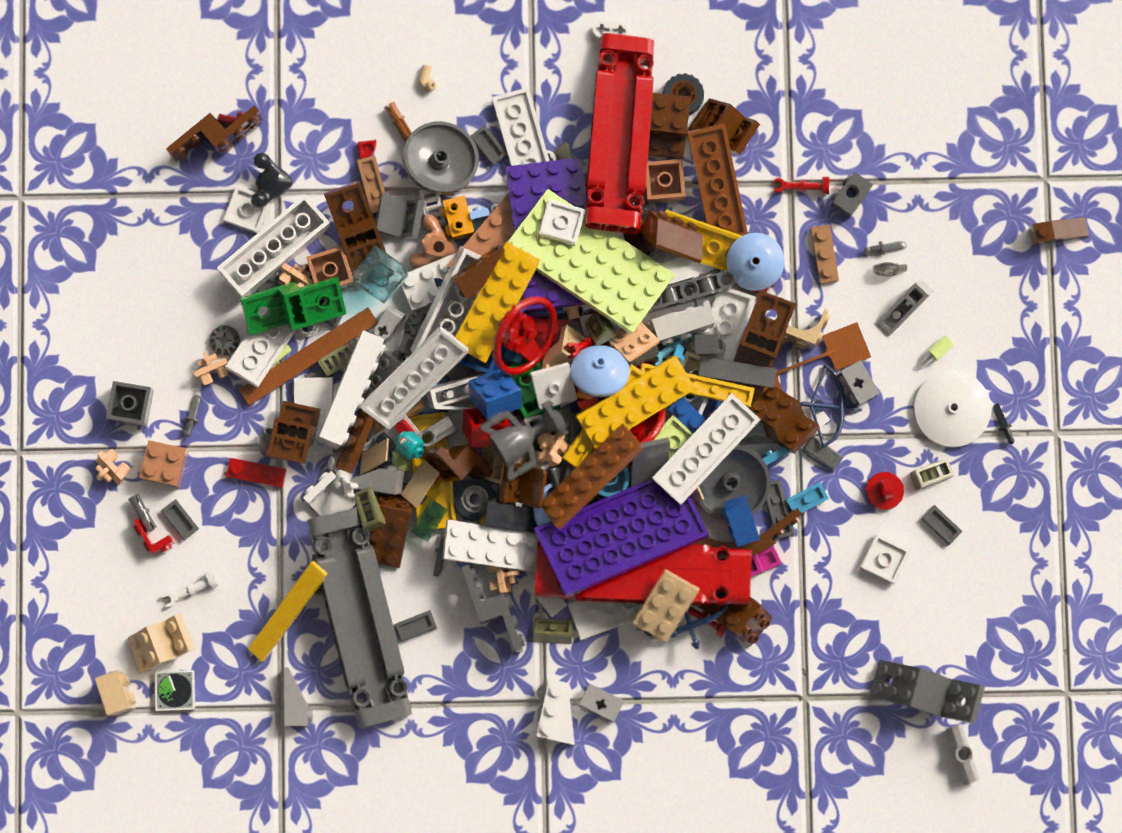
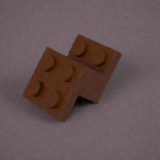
M653 93L648 155L676 159L684 158L691 97Z
M708 98L688 129L693 131L725 124L731 153L740 155L745 150L752 136L755 135L760 123L754 119L744 117L732 104Z
M775 386L774 388H768L748 408L760 419L759 422L762 423L766 436L793 454L820 429L818 423L804 415L800 401Z
M283 401L279 418L275 417L267 456L306 464L309 446L313 447L321 409Z
M469 444L452 446L449 450L443 447L424 449L421 455L431 466L440 472V477L445 482L462 480L467 474L472 479L490 477L494 472L490 468L489 462L481 458L477 454V449Z

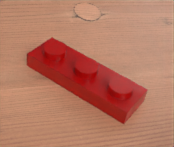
M230 458L226 477L283 488L287 469Z

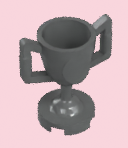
M551 400L541 404L544 412L542 422L530 428L521 425L507 410L480 425L483 431L489 433L488 436L494 449L507 467V479L512 480L537 465L533 448L535 434L544 429H549L550 431H555L561 438L569 433L565 429L567 426L559 411L557 412L552 409L551 406L554 404ZM506 418L515 425L498 431L489 428ZM528 451L530 461L514 471V463Z

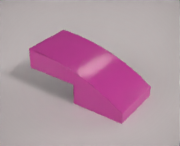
M775 546L751 556V577L783 564Z

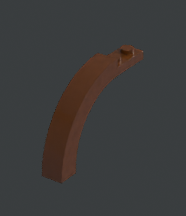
M796 508L759 535L760 540L737 546L736 542H722L705 538L693 545H708L712 548L723 546L728 549L752 550V555H755L776 544L772 536L779 537L786 531L784 527L789 523L793 526L800 521L801 518L799 516L802 513ZM719 554L717 555V558L727 559V556L725 554Z

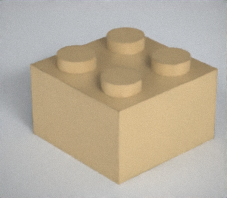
M117 670L95 678L108 716H116L135 709L134 704L137 702L134 693L129 691L130 681L127 674Z

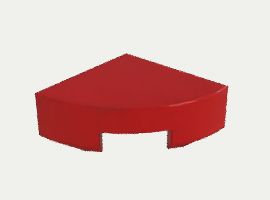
M376 139L358 142L360 159L371 157L374 154L377 146Z

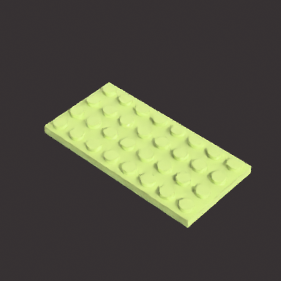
M547 189L508 242L541 260L536 271L632 335L675 274L613 232L587 228L585 226L586 214H584L575 246L538 236L549 199L571 205Z

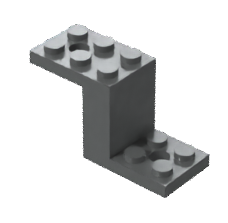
M879 660L869 697L901 704L933 716L976 724L985 686L950 679L919 667ZM963 698H965L964 705L961 704Z

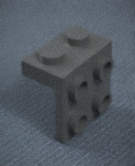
M386 193L381 194L375 222L378 231L403 239L418 238L425 201L419 199L406 200Z
M394 350V352L383 351L382 356L378 360L376 371L370 377L371 383L369 386L376 390L406 360L405 355L397 350Z

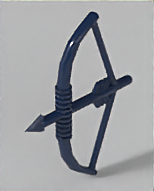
M826 364L823 365L824 369L811 401L801 402V406L810 407L816 423L818 421L815 412H822L824 409L838 411L837 429L831 440L824 443L821 430H818L822 444L821 448L830 445L839 437L845 421L844 411H853V414L862 411L856 405H853V407L845 406L844 388L839 381V375ZM826 370L833 375L838 386L837 405L824 404L822 399H815Z

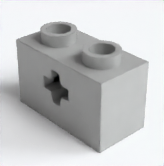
M861 360L840 371L839 381L843 387H847L850 392L848 397L853 404L856 403L857 406H860L880 394ZM855 380L862 383L860 388L858 386L854 387Z
M589 684L579 705L582 706V711L590 715L594 712L600 715L599 720L609 724L610 721H615L624 701ZM602 699L607 707L606 709L601 708V710H598V705L595 702H600Z

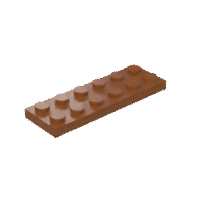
M725 124L687 132L706 223L741 236L748 234Z
M622 423L543 500L542 508L558 529H562L644 449L626 425Z

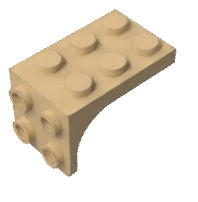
M824 309L819 323L811 329L799 330L788 326L782 342L790 341L794 343L795 347L803 350L805 348L812 350L814 346L818 347L823 333L820 332L821 328L825 329L830 315L827 314L829 309Z
M665 569L639 610H634V626L640 631H648L658 641L663 640L667 642L697 595L699 588Z

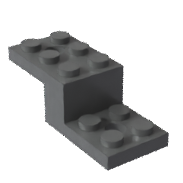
M469 565L461 567L481 625L503 617L515 653L522 652V647L525 646L522 634L517 635L516 628H519L515 615L511 616L509 610H512V605L509 597L505 598L504 594L481 601V599H484L481 587H476L474 581H477L478 578L474 568L470 569Z

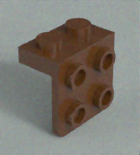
M514 463V471L524 464ZM504 465L499 501L517 502L530 507L541 508L547 477L546 470L534 467L524 474L509 480L507 479V467Z

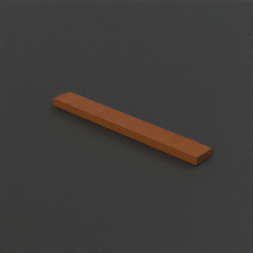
M367 307L270 369L258 389L248 383L239 389L249 406L317 364V361L359 337L363 330L367 332L375 327L378 321Z

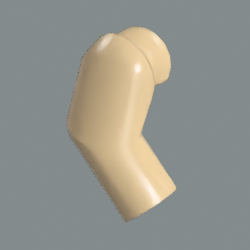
M423 64L419 83L424 90L432 92L437 86L436 82H433L429 77L432 67Z

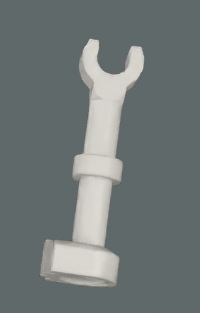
M335 455L334 458L330 456L327 464L329 471L337 474L338 481L343 483L345 496L354 498L353 489H358L357 483H352L349 480L348 473L336 467L339 456Z
M209 570L204 572L206 579L195 584H188L186 588L178 592L164 593L162 598L168 596L171 598V602L165 606L172 607L177 600L190 594L194 595L196 591L207 586L212 588L219 586L215 573Z

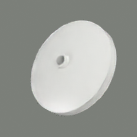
M945 371L932 376L921 386L914 401V418L918 428L927 439L943 447H962L975 441L985 431L991 416V403L985 388L974 377L959 371ZM952 404L957 407L956 411L951 410Z

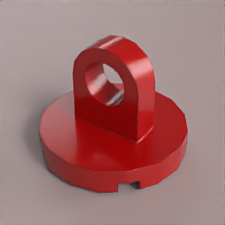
M879 472L873 475L865 489L869 503L880 510H890L896 507L904 496V485L901 479L890 472Z

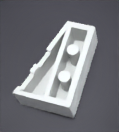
M709 300L703 302L704 305L694 308L690 306L684 311L672 312L652 319L651 325L654 335L659 339L658 344L662 343L665 346L674 343V339L681 338V340L692 338V334L699 333V335L710 333L715 320Z
M477 373L433 386L425 394L429 408L450 410L477 408L469 397V380L484 374Z
M549 679L536 737L574 745L568 683Z

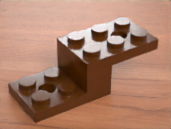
M254 105L224 129L216 118L209 113L168 146L166 150L175 162L178 160L182 161L189 155L188 152L190 150L200 147L203 144V140L206 139L218 155L226 154L232 149V145L236 141H242L247 136V132L251 129L255 130L261 125L262 116Z
M360 180L323 193L358 288L394 275ZM346 201H352L353 207L345 209L343 204ZM373 259L375 264L372 267H366L365 261Z
M760 290L733 362L772 368L796 303ZM770 309L775 310L777 313V318L772 321L766 318V312ZM727 381L733 384L754 388V392H757L759 394H762L764 390V387Z

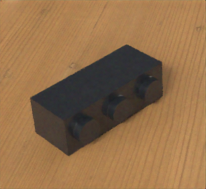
M487 498L485 502H480L478 525L535 533L534 528L538 527L533 507L524 504L522 507H518L515 502L501 504L499 500Z

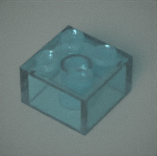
M375 246L353 271L352 276L355 285L385 304L407 279L408 273L404 264Z

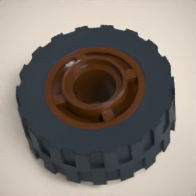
M679 73L676 76H672L666 82L662 94L678 95L680 91H686L688 96L691 97L689 115H692L701 107L705 92L703 85L699 82L700 80L695 78L694 75Z

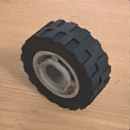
M467 479L457 487L454 494V505L458 513L464 519L471 522L478 520L480 502L476 505L470 503L473 496H479L481 498L480 502L487 501V498L497 499L493 487L483 479Z

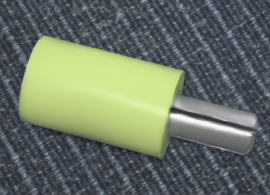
M944 335L928 350L929 355L921 361V364L925 363L923 366L926 367L933 359L938 361L954 346L953 342Z

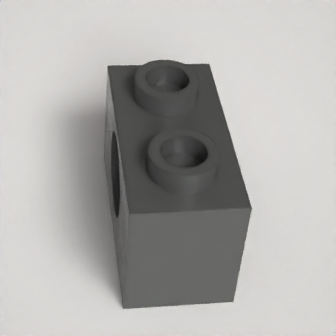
M856 172L852 176L847 175L842 182L844 185L841 191L837 189L831 198L833 200L831 206L849 219L873 186L872 183ZM852 190L856 196L849 198L846 195V191Z

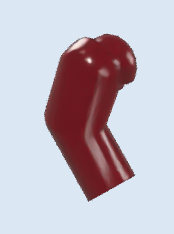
M238 111L236 116L219 114L217 121L222 124L231 125L244 112Z

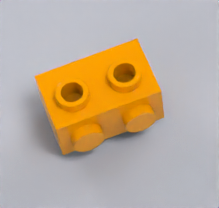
M465 195L444 200L443 207H440L442 217L447 218L448 225H445L447 236H451L452 241L472 236L474 229Z

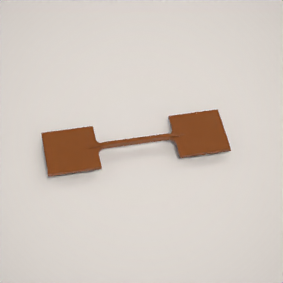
M858 322L824 334L822 338L827 348L826 352L782 370H777L774 386L782 390L778 380L779 374L825 356L831 358L836 371L853 365L860 360L863 361L871 358ZM764 387L763 393L768 389V387ZM754 392L752 403H754L762 394Z

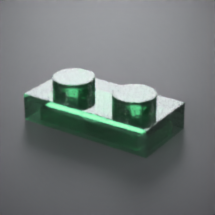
M431 499L411 532L429 542L449 509Z

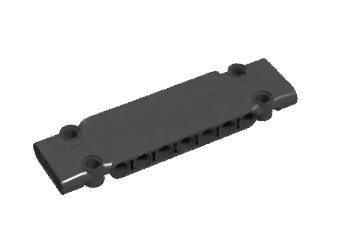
M357 507L308 519L307 524L312 540V550L316 556L315 563L328 574L320 584L344 682L350 691V701L353 704L359 728L411 715L412 710L407 694L408 685L403 678L404 666L373 546L369 543V532L363 529ZM357 532H361L363 535L361 542H358L355 538ZM320 541L326 544V549L323 552L318 548ZM396 682L401 686V690L398 693L393 690ZM360 692L364 695L362 703L356 700V696Z

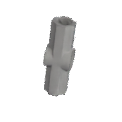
M447 416L428 429L422 430L417 436L423 440L426 434L432 435V441L428 444L424 443V450L434 447L439 441L457 430Z
M959 724L947 728L946 732L953 751V758L957 763L963 785L979 781L980 777L973 759V752L969 747L963 725ZM961 749L967 751L968 755L965 760H961L958 756V752Z

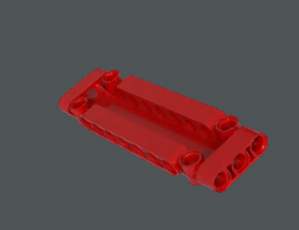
M604 33L600 37L586 184L588 193L585 226L589 229L637 234L641 229L654 83L652 71L655 42L651 38ZM592 198H598L600 201L596 202L592 200ZM630 202H635L638 206H632Z
M537 542L535 597H558L562 600L575 598L577 601L644 604L666 569L699 588L690 606H707L710 603L718 606H724L725 604L750 605L752 550L728 549L723 546L712 548L708 545L691 544L565 597V594L559 590L561 586L540 542ZM725 554L727 559L720 561L717 559V555ZM722 591L726 594V597L718 599L715 594Z

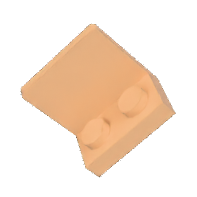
M642 322L632 335L619 328L616 330L617 336L606 341L608 347L618 350L628 362L633 361L659 343V339Z

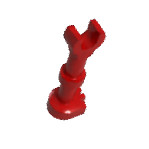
M822 177V183H806V181L787 182L781 178H775L774 183H780L782 186L781 188H774V192L781 193L784 190H801V192H806V190H822L823 194H829L830 177Z
M587 337L580 343L570 342L564 345L563 348H569L572 353L568 358H573L578 355L580 350L594 346L595 342L591 337ZM604 342L600 345L607 346V342Z
M690 606L689 614L697 619L708 617V614L705 612L701 613ZM714 620L708 624L709 627L716 630V635L720 638L723 637L727 630L726 627Z

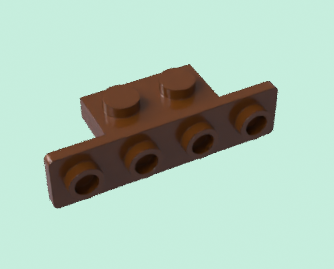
M361 407L336 463L337 468L350 474L355 469L375 422V419L362 410Z

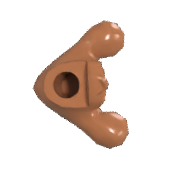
M426 215L422 218L421 225L430 233L426 234L424 239L421 240V251H423V254L414 253L409 258L410 265L415 269L456 253L452 241L441 228L438 219L433 215Z

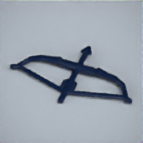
M723 593V594H720L719 596H716V597H717V598L726 597V594ZM725 604L715 614L691 622L689 611L691 610L689 606L684 614L687 624L676 628L670 638H675L679 634L689 631L693 641L691 645L698 650L700 640H697L694 628L704 624L708 625L720 617L727 610L729 604ZM646 630L644 631L648 637L655 639L651 636V633Z

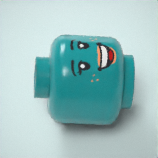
M412 431L402 432L395 440L396 450L407 460L418 459L424 452L423 440Z

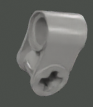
M388 305L374 329L375 335L383 338V343H388L403 323L406 314ZM386 330L387 335L383 334L381 336L380 331L384 332Z

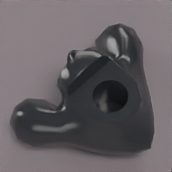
M263 152L256 154L253 158L254 165L264 169L263 172L259 173L255 181V185H257V189L260 192H256L251 196V203L257 208L265 207L271 200L288 191L294 184L289 174L277 166L268 154Z

